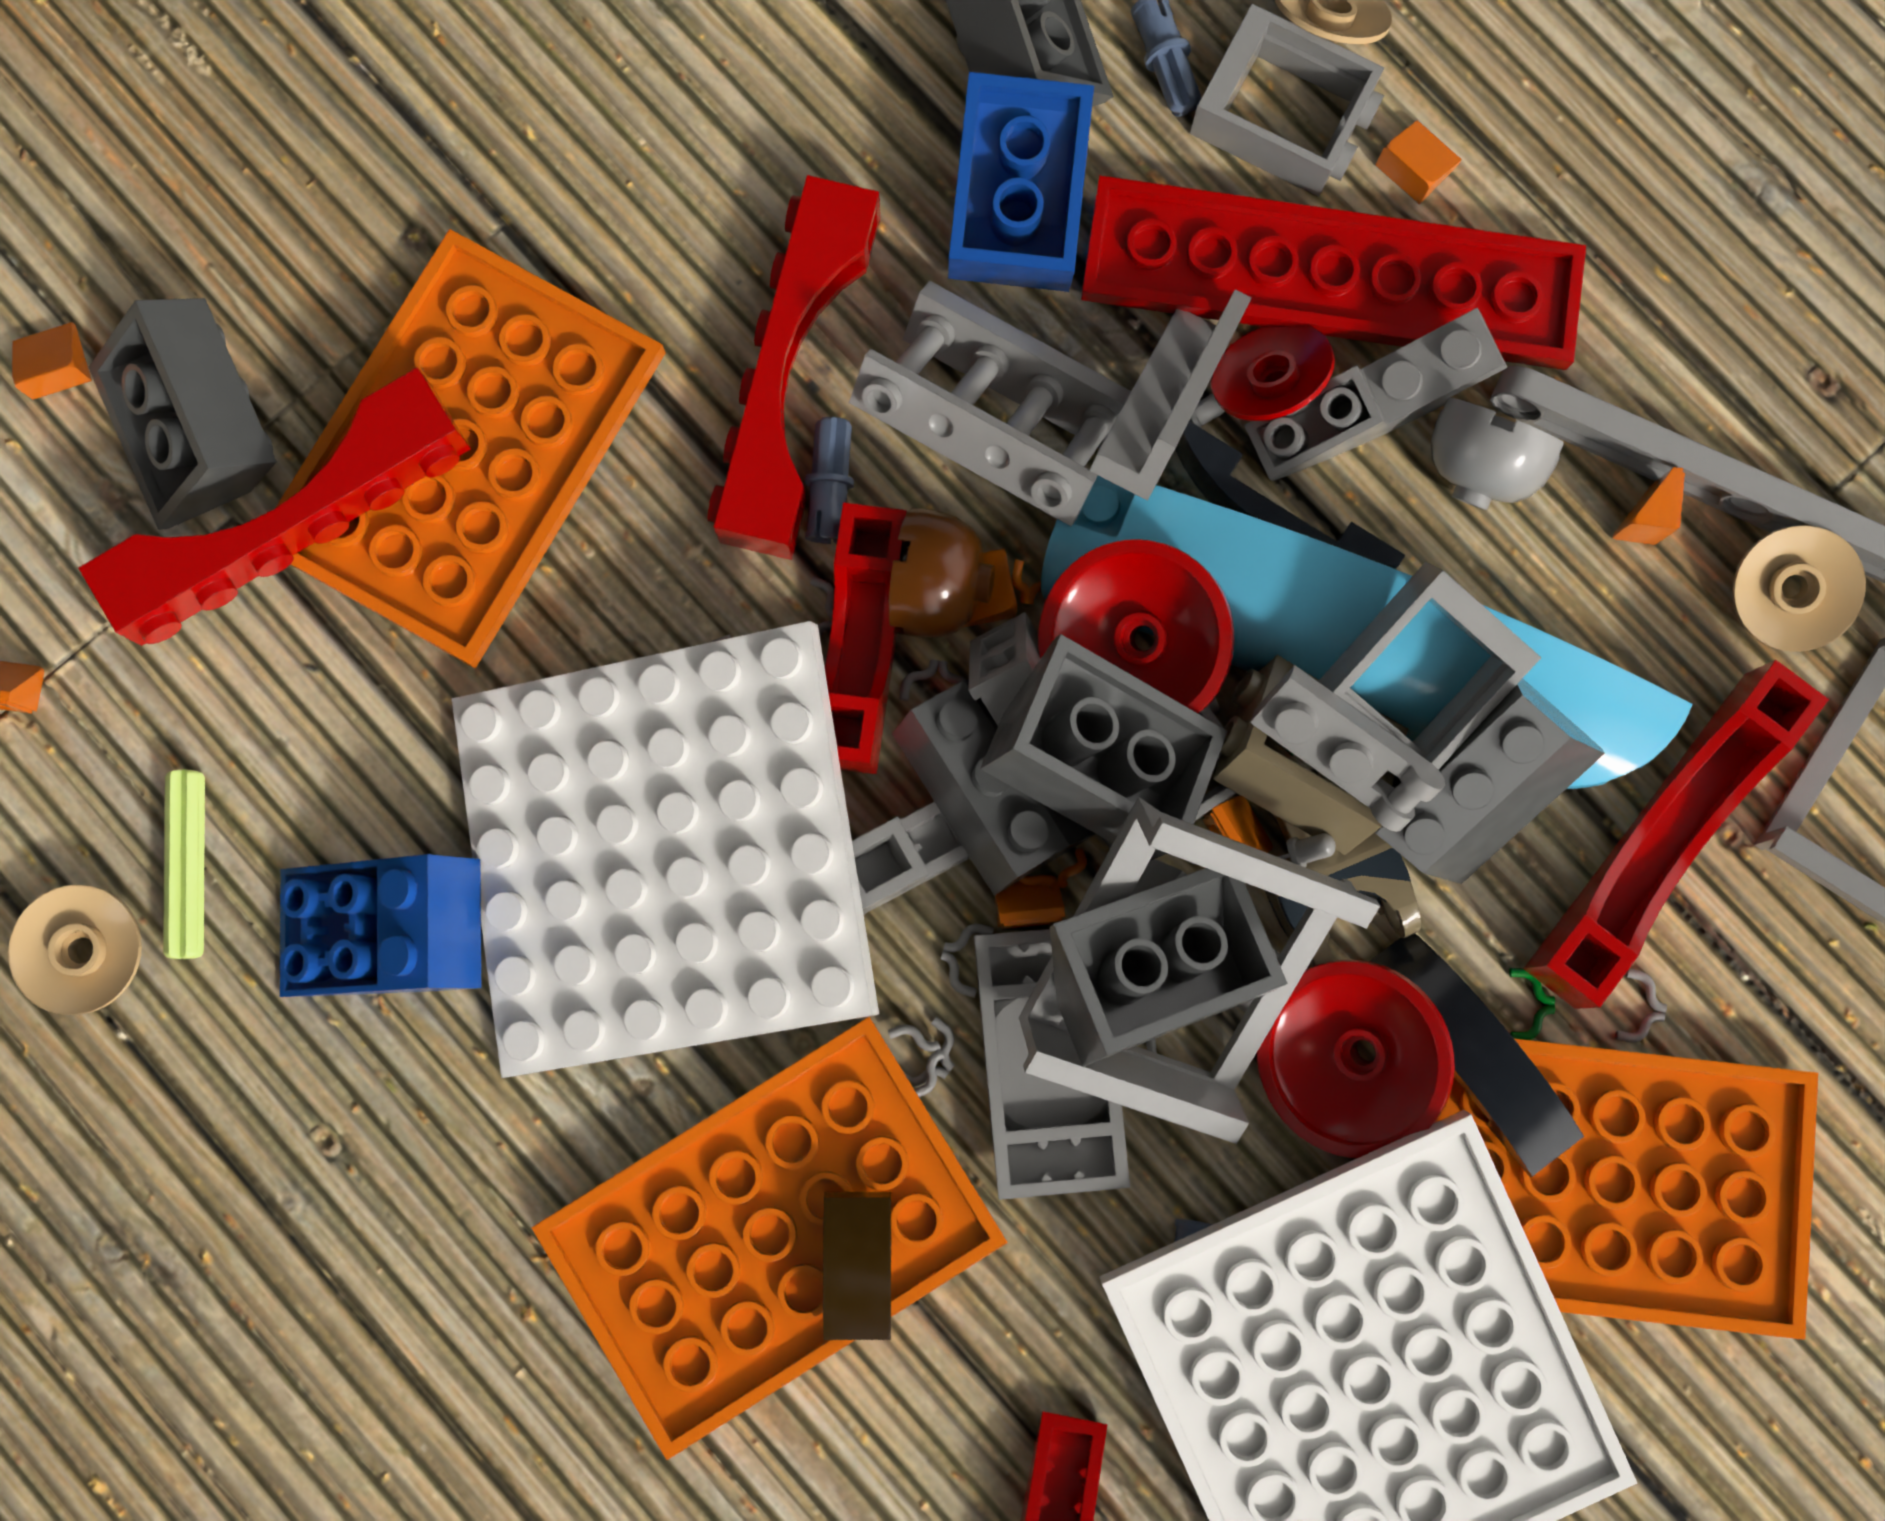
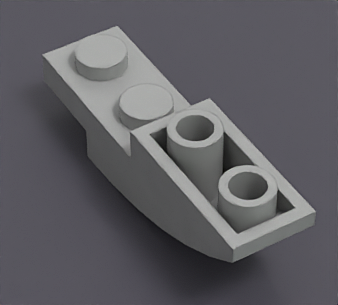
M1477 307L1362 369L1356 365L1330 379L1322 392L1301 409L1276 419L1251 421L1244 426L1269 479L1275 481L1347 452L1444 406L1448 398L1508 367Z
M935 802L902 819L896 817L852 841L863 914L865 915L867 912L970 858Z

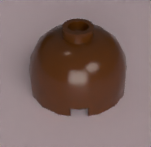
M912 507L906 513L898 540L910 541V546L907 545L905 547L901 561L893 560L889 591L890 626H895L893 631L895 634L919 638H940L955 633L971 620L978 602H990L995 579V565L984 563L983 546L974 530L962 520L940 511Z

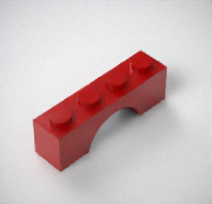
M843 502L834 559L835 591L833 619L825 663V674L841 770L877 774L897 634L893 633L895 626H890L891 572L893 560L901 561L905 547L907 545L910 546V541L898 540L900 529L907 510L845 502Z

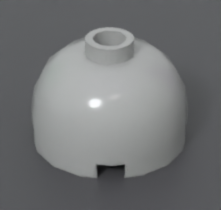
M1448 398L1435 424L1431 438V454L1438 473L1456 485L1451 497L1487 511L1491 500L1515 503L1530 498L1546 484L1561 457L1559 454L1564 445L1563 441L1521 421L1516 420V422H1512L1496 416V412L1463 400Z

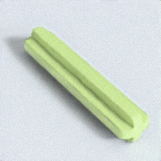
M187 769L169 771L165 776L163 953L165 957L170 959H194L201 957L204 952L205 777L201 772Z

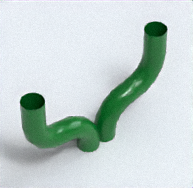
M1510 968L1509 976L1527 978L1531 982L1533 994L1537 1000L1547 1005L1537 1010L1530 1030L1525 1032L1511 1031L1510 1033L1514 1039L1532 1040L1540 1033L1545 1016L1555 1014V997L1546 995L1542 990L1541 982L1523 968Z

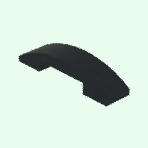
M1188 422L1175 451L1193 483L1208 502L1298 532L1396 569L1404 559L1405 554L1352 521L1338 539L1334 540L1232 477L1231 475L1243 454L1194 423Z
M1416 933L1405 938L1400 937L1369 961L1384 965L1404 975L1419 986L1435 1004L1444 1019L1452 1041L1455 1079L1490 1120L1487 1126L1530 1178L1584 1137L1559 1097L1515 1039L1461 977Z

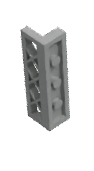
M1234 290L1217 325L1190 312L1176 309L1089 470L1090 472L1148 501L1225 352L1251 297Z

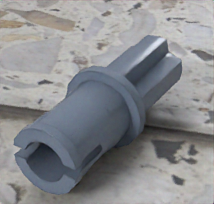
M1157 0L1137 1L1132 6L1131 15L1145 46L1144 64L1146 69L1156 73L1167 106L1172 111V114L1176 117L1185 116L1197 109L1202 98L1187 59L1191 52L1189 41L1181 38L1172 16L1173 13L1169 0H1158V3Z
M822 417L815 424L812 473L807 474L804 481L807 486H810L805 539L815 543L831 544L832 538L833 543L837 544L843 502L847 503L848 490L854 487V479L848 477L852 425L849 420L843 418Z

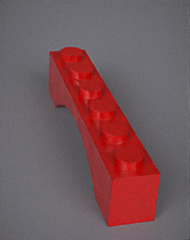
M807 175L802 195H792L785 218V232L791 233L787 252H777L773 261L769 285L770 289L776 290L771 311L762 309L758 317L754 345L761 347L756 369L747 367L741 381L739 404L746 405L740 427H730L724 446L723 462L730 464L725 486L715 485L708 507L707 519L709 522L715 523L714 530L721 544L784 559H793L807 499L803 483L790 458L786 443L784 408L789 376L800 346L818 316L842 290L867 272L881 218L879 191Z
M416 367L361 400L349 431L330 461L303 489L277 508L242 525L205 535L159 537L134 534L78 567L117 634L141 646L146 643L156 644L174 636L181 629V622L201 610H214L232 601L238 594L237 589L256 577H268L283 571L293 562V555L313 543L322 544L338 538L347 531L350 521L368 510L377 511L393 505L402 498L405 488L425 476L433 478L450 471L458 464L459 456L471 450L432 385L419 368Z
M1778 660L1745 673L1523 969L1574 1009L1600 1008L1638 958L1660 910L1693 860L1741 801L1794 748L1829 699Z

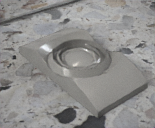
M1050 929L974 936L998 1199L1130 1188L1122 1105L1027 1074L1024 1071L1023 1064L1029 1053L1019 1016L1052 957Z

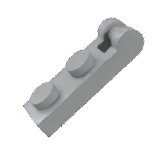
M1296 665L1289 670L1257 706L1251 718V724L1369 807L1375 819L1391 831H1401L1414 818V807L1420 801H1431L1445 786L1443 775L1431 762ZM1387 771H1390L1400 779L1401 783L1396 788L1381 779Z

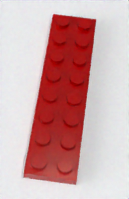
M1099 175L1081 300L1172 314L1178 309L1190 312L1200 318L1219 320L1234 290H1237L1251 297L1239 322L1241 324L1262 327L1309 325L1322 332L1325 336L1401 347L1478 307L1505 362L1567 370L1574 363L1587 245Z

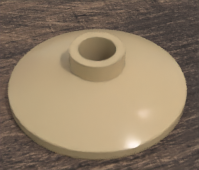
M1275 0L1279 10L1291 22L1305 31L1335 44H1368L1376 42L1386 36L1392 24L1391 11L1383 0Z
M1789 526L1765 535L1751 546L1743 556L1733 581L1732 595L1734 608L1744 628L1760 642L1783 651H1809L1833 642L1853 624L1864 602L1866 577L1858 554L1839 535L1815 526ZM1797 575L1801 580V589L1794 597L1786 598L1782 592V584L1789 576Z
M87 885L58 887L35 899L18 918L9 941L8 959L11 974L24 996L33 1004L46 1011L62 1015L91 1013L115 1001L132 982L141 958V935L137 921L130 909L112 893ZM88 939L93 944V953L91 958L83 963L77 956V948L82 941Z

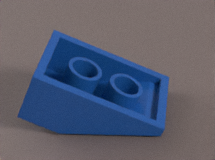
M969 72L949 251L948 279L1064 292L1070 291L1075 272L1094 85Z

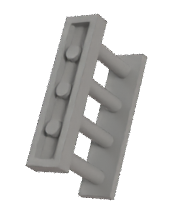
M929 281L919 292L903 340L910 345L896 362L870 349L864 356L849 403L1072 527L1098 476L1090 472L1085 465L1095 450L1101 448L1131 391L934 282ZM932 357L965 374L951 393L918 375ZM987 387L1020 404L1007 423L974 406ZM1042 417L1075 435L1063 454L1029 436Z

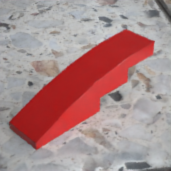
M1045 1411L1041 1412L1020 1521H1094L1108 1424Z

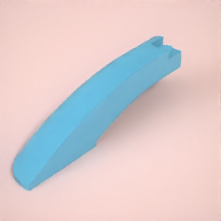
M1097 476L1072 527L1059 519L1056 520L1043 563L1041 592L1043 598L1047 599L1055 582L1073 562L1087 552L1102 545L1131 539L1151 540L1168 544L1186 552L1199 561L1213 575L1223 590L1230 606L1234 624V651L1231 665L1246 671L1251 668L1259 671L1278 654L1304 672L1320 680L1412 576L1298 532L1158 485L1155 486L1147 501ZM1428 601L1350 688L1377 712L1408 728L1406 737L1413 742L1440 711L1465 687L1491 655ZM1484 606L1541 657L1523 679L1595 741L1605 752L1597 762L1567 789L1603 785L1612 779L1642 768L1666 748L1685 722L1692 703L1568 642ZM1147 626L1138 629V631L1154 636L1153 631Z

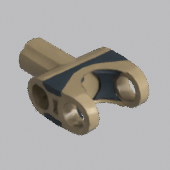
M1310 770L1314 774L1318 775L1317 770ZM1274 815L1286 843L1292 837H1298L1299 839L1311 837L1308 833ZM1375 832L1346 855L1335 850L1334 854L1330 857L1307 863L1305 868L1339 881L1342 878L1349 880L1358 893L1376 899L1380 905L1378 912L1380 915H1386L1390 925L1399 937L1405 938L1420 931V911L1407 867L1401 854ZM1290 857L1284 859L1291 862ZM1264 890L1279 925L1289 939L1308 906ZM1329 932L1308 965L1309 969L1334 961L1327 940L1331 939Z

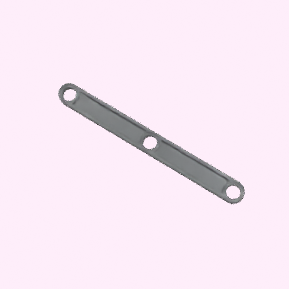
M1508 366V368L1502 371L1490 401L1493 406L1504 414L1654 481L1658 480L1673 467L1683 468L1685 473L1683 494L1770 533L1781 528L1796 525L1815 526L1834 532L1846 540L1856 551L1862 562L1865 575L1885 583V525L1536 370L1521 366Z

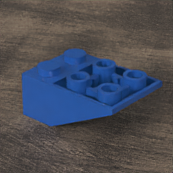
M424 854L280 869V997L428 992L482 988L480 859Z

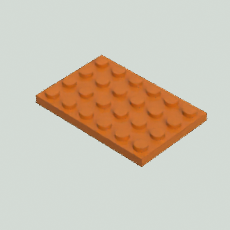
M449 229L275 508L303 489L330 461L349 431L361 400L416 367L419 368L438 394L471 450L460 455L458 464L450 471L433 478L425 476L405 488L402 498L393 505L377 511L370 509L349 522L347 531L338 538L327 543H313L293 555L294 560L290 565L476 669L666 354L663 344Z
M870 1016L531 1227L666 1460L677 1455L855 1341L824 1340L823 1337L824 1192H891V1317L1008 1243Z
M1515 1039L1549 1083L1584 1135L1581 1140L1531 1178L1487 1126L1490 1120L1454 1077L1449 1099L1436 1122L1462 1110L1472 1114L1560 1312L1805 1340L1819 1073Z

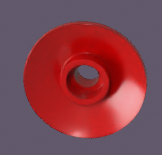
M1309 325L1258 328L1242 336L1225 350L1211 377L1212 392L1218 405L1225 412L1239 419L1264 421L1286 416L1309 404L1326 387L1334 370L1335 359L1333 349L1327 337Z

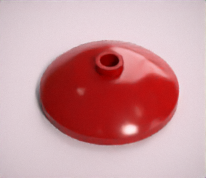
M1142 539L1108 543L1087 552L1073 562L1061 574L1048 594L1042 610L1038 631L1040 659L1053 640L1062 634L1198 714L1212 702L1221 689L1229 672L1234 651V624L1230 606L1223 590L1213 575L1199 561L1186 552L1168 544ZM1143 626L1149 627L1155 636L1153 646L1147 651L1139 649L1135 643V634Z
M1363 960L1331 961L1306 970L1257 1051V1063L1263 1088L1271 1105L1284 1123L1311 1145L1323 1151L1348 1158H1360L1405 1136L1429 1129L1443 1112L1454 1080L1453 1045L1448 1028L1435 1004L1419 986L1404 975L1384 965ZM1359 1040L1368 1041L1373 1045L1376 1052L1374 1061H1367L1359 1055L1357 1049Z

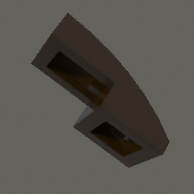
M824 1192V1340H891V1192Z

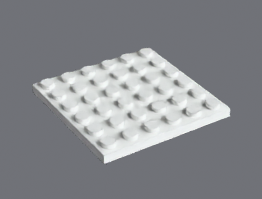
M811 621L452 698L472 858L480 859L481 926L501 1078L879 1015L817 624Z
M1465 1110L1434 1123L1427 1130L1405 1136L1099 1277L1209 1521H1557L1637 1484L1472 1114Z

